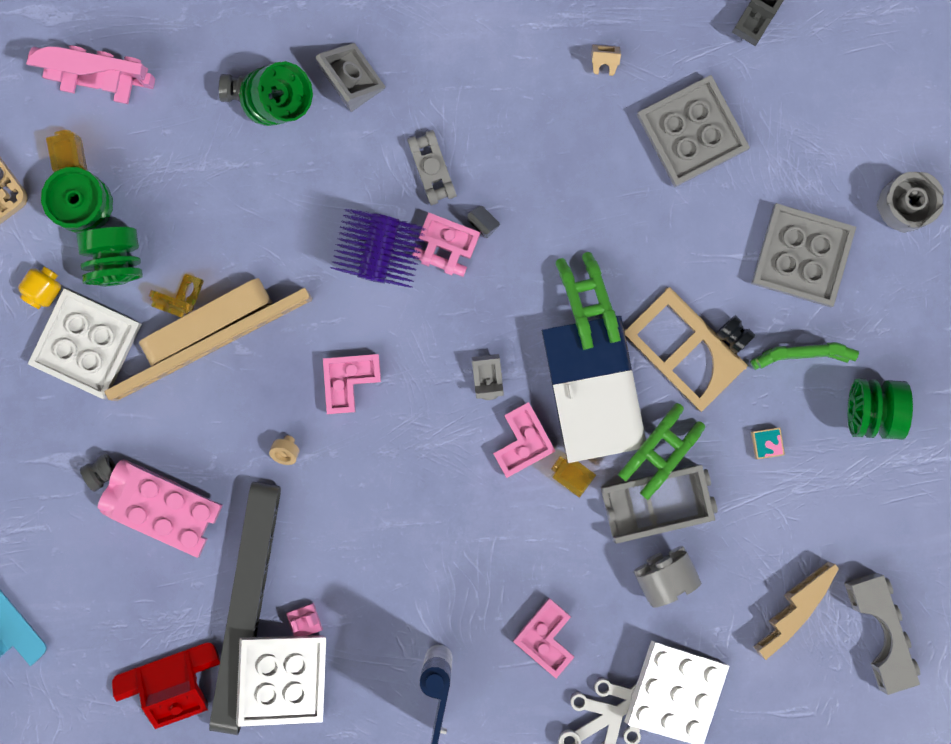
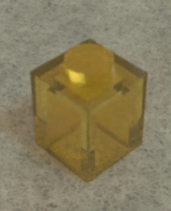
M61 130L55 132V136L46 138L51 167L54 172L65 167H79L87 170L82 139L70 130Z
M560 456L551 467V470L554 472L551 477L579 498L596 476V474L578 461L567 463L566 457Z

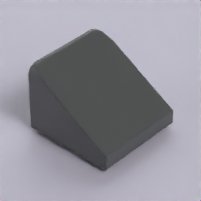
M479 206L467 215L468 222L484 238H488L500 226V223L483 206Z

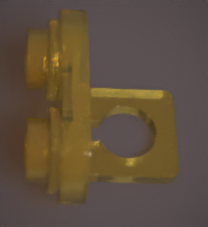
M185 274L176 298L151 290L149 293L150 300L152 301L151 306L183 318L185 313L192 312L204 280ZM190 283H193V291L186 298V288Z

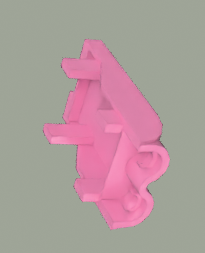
M70 45L69 49L61 47H32L26 62L27 65L44 68L42 76L44 79L61 82L60 91L75 94L76 85L102 89L103 91L115 93L113 101L123 104L129 103L132 85L153 89L155 83L154 76L148 73V68L141 64L139 59L125 56L124 60L116 59L114 55L103 51H97L96 54L86 53L84 48Z
M125 459L119 461L110 476L109 485L98 503V509L105 516L197 558L200 557L208 540L203 537L209 522L212 524L216 522L223 506Z

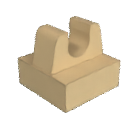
M592 44L591 58L594 74H599V68L603 64L609 66V76L615 74L617 66L620 65V47Z

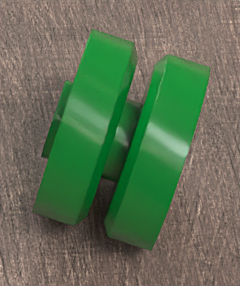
M65 167L55 171L46 180L41 191V205L46 216L53 223L79 234L84 231L101 228L109 220L113 211V197L109 187L91 172L79 167Z

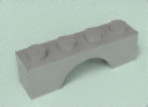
M873 573L845 582L844 584L853 610L873 615L881 624L884 632L883 648L878 657L871 662L879 690L890 695L920 685L918 679L920 669L916 660L911 658L909 652L911 642L907 633L902 631L900 625L902 615L898 606L893 604L890 595L893 594V588L890 580L882 574Z

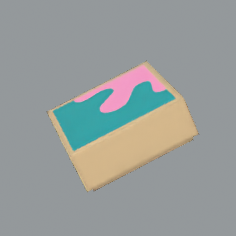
M780 428L751 432L755 459L785 455Z

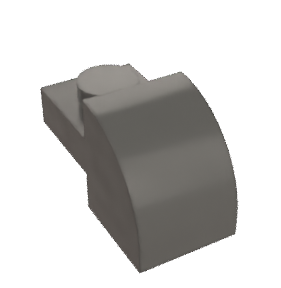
M751 0L732 33L756 46L784 0Z

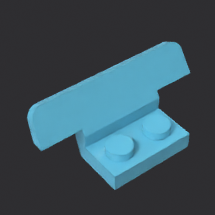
M0 589V657L14 646L29 666H32L46 653L47 645Z

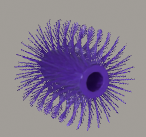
M350 209V213H355V216L351 215L350 217V215H347L348 219L351 220L352 218L353 221H358V223H351V221H345L346 225L350 224L352 227L356 226L357 229L345 228L343 226V230L347 229L355 234L352 235V233L340 232V234L357 239L358 241L343 238L337 239L345 243L354 244L355 246H361V248L350 245L344 246L343 244L335 245L363 254L360 255L344 250L334 251L350 255L351 257H357L361 261L334 255V257L360 264V266L332 261V263L359 271L330 268L377 283H391L411 288L412 286L387 280L386 277L414 282L408 278L392 275L387 272L415 276L412 273L388 267L390 265L406 270H417L410 266L393 263L392 261L418 265V263L400 257L418 259L417 256L413 257L411 254H406L407 251L417 252L409 247H404V245L419 247L416 243L407 242V239L408 241L415 240V242H421L420 238L416 239L414 236L416 234L417 236H423V233L419 234V231L408 230V227L409 229L418 230L419 228V230H422V226L417 227V224L405 223L407 221H400L386 215L368 214L369 212H359V210L356 212V210L352 211ZM393 249H399L405 252L394 251Z

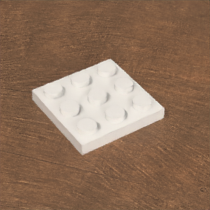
M63 289L28 365L99 398L107 399L104 391L113 386L142 324L74 292Z
M324 635L240 638L236 724L238 727L323 722L326 637Z
M651 640L624 722L636 728L691 744H704L729 665Z

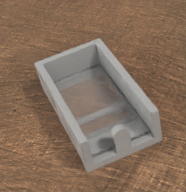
M698 464L673 470L649 500L644 498L640 492L654 475L600 487L613 542L617 544L715 521L714 513H717L718 510L715 498L709 496L707 486L711 485L708 470H703L702 465Z

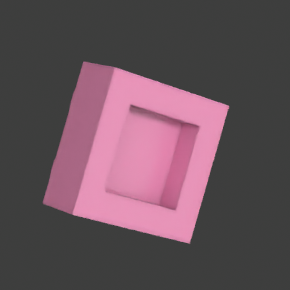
M314 603L286 613L294 636H308L323 630Z

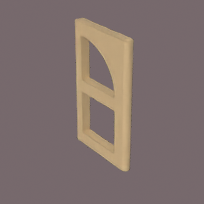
M671 287L666 288L665 292L625 330V337L700 412L743 370H746L748 366L737 354H734L729 349V346L716 335ZM668 305L694 333L663 362L637 334ZM703 340L711 353L712 375L707 388L698 397L672 370Z

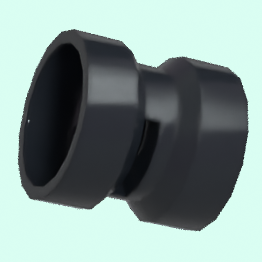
M736 315L716 333L721 340H726V342L730 343L729 349L734 354L742 350L755 337V334L750 329L743 328L742 321Z

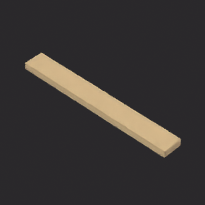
M303 288L104 392L108 400L119 401L311 302L312 297L309 291Z

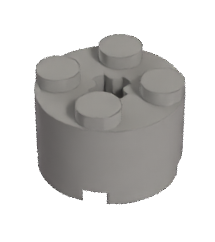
M907 172L892 180L883 188L877 201V209L884 222L891 228L903 233L915 231L932 223L941 214L944 206L943 188L939 181L928 173ZM909 198H911V199L913 200V202L911 203V205H910V203H909V200H910Z
M684 546L671 550L669 555L664 557L662 553H658L646 560L648 564H644L633 571L647 601L655 608L678 600L677 596L684 592L686 595L692 593L702 584Z

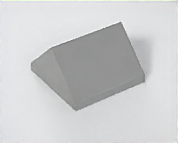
M355 43L320 53L315 57L320 69L351 112L385 89V85Z

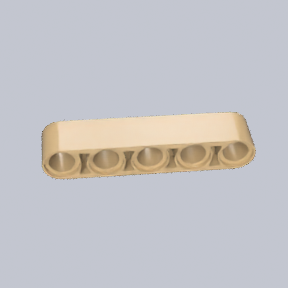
M256 278L139 341V344L152 367L270 306L272 301L260 279Z

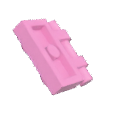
M428 212L421 230L423 236H419L421 241L423 240L428 243L427 248L422 250L415 247L414 250L420 251V253L414 252L412 256H417L421 264L429 267L431 264L445 270L444 273L451 276L454 273L464 277L467 267L457 262L460 256L471 259L480 232ZM439 247L452 252L449 260L435 255L436 248Z

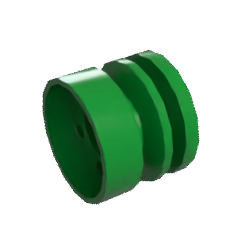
M284 61L257 68L247 74L241 83L239 96L241 106L251 120L263 126H273L296 121L304 116L311 106L313 91L311 81L306 72L296 64Z
M107 227L77 234L79 255L93 258L80 265L81 270L92 271L82 275L83 284L103 287L117 286L143 277L142 269L133 268L141 263V259L135 256H127V253L139 248L137 230L135 228Z
M855 379L849 392L847 408L848 427L852 437H863L865 435L867 438H875L879 431L882 439L904 440L909 433L913 417V397L908 382L886 380L880 386L876 379H871L868 382L866 379Z

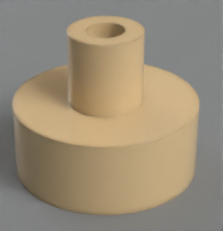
M287 435L284 439H277L273 442L269 455L280 464L292 465L296 462L300 450L294 444L295 439Z

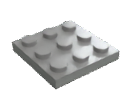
M712 75L637 113V117L674 187L736 157L750 148Z
M776 203L772 209L751 284L830 308L834 307L856 227Z

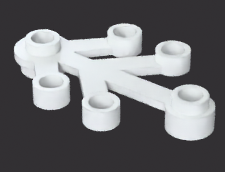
M606 678L596 680L594 689L599 696L613 695L626 699L617 706L586 698L581 692L574 693L570 698V703L574 710H587L602 715L575 731L571 729L564 730L558 737V744H565L564 739L567 736L574 738L573 744H581V741L607 725L605 741L601 744H616L622 717L628 712L637 684L630 689L611 684ZM600 683L608 684V689L605 692L598 690ZM577 697L584 699L582 706L574 705V700ZM629 726L624 730L623 738L627 744H638L640 742V728ZM631 731L637 733L636 739L632 741L627 739V734Z

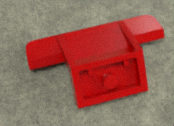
M203 643L118 674L112 680L113 697L118 702L139 694L141 708L155 729L208 710V701L197 685L196 673L220 665L217 649L212 643Z

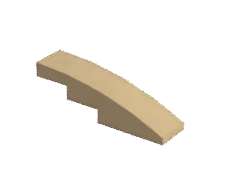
M831 562L825 563L784 595L790 605L769 620L775 630L753 646L762 658L767 660L788 642L809 619L825 596L839 569L836 564Z

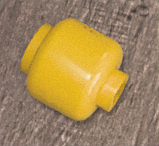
M45 266L42 270L31 268L18 286V290L21 293L20 298L37 309H40L41 306L49 307L62 288L61 284L56 280L59 275Z

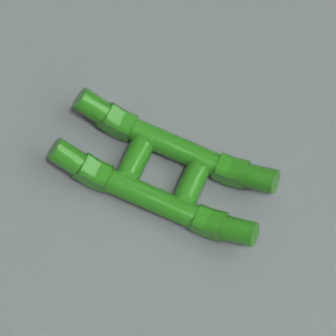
M586 252L582 255L590 277L587 280L575 282L571 268L564 258L558 259L555 263L574 314L583 350L594 347L587 318L603 314L602 317L610 343L621 341L617 318L612 309L601 276L600 267L591 252ZM594 289L599 303L583 307L578 293Z
M838 342L796 347L778 346L763 352L762 355L750 360V363L754 370L762 369L778 360L828 357L848 363L849 360H857L859 351L848 348L846 345Z
M679 403L674 404L660 424L618 473L624 481H627L645 459L659 469L640 492L647 500L665 482L705 429L704 423L697 421L683 440L669 429L684 411L683 406ZM661 439H664L675 449L667 460H664L653 450Z

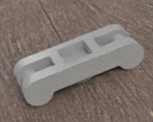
M433 130L425 132L426 135L419 138L413 136L407 138L429 203L432 206L437 204L438 200L446 197L452 199L457 197L435 133ZM430 146L432 153L422 156L420 149ZM442 180L444 187L434 190L432 184Z

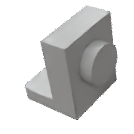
M499 354L471 357L476 398L493 400L498 396H503L504 390Z

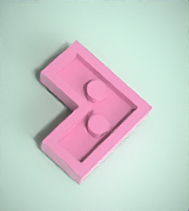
M379 354L323 358L327 414L356 412L354 385L381 382Z
M529 402L504 415L517 441L493 454L506 478L554 453L555 449Z
M548 598L513 639V642L557 679L574 658L573 654L554 639L571 616L552 599Z

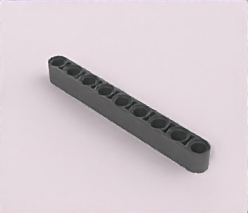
M252 482L250 486L209 731L238 735L241 726L238 727L236 724L240 638L257 637L281 495L280 486Z

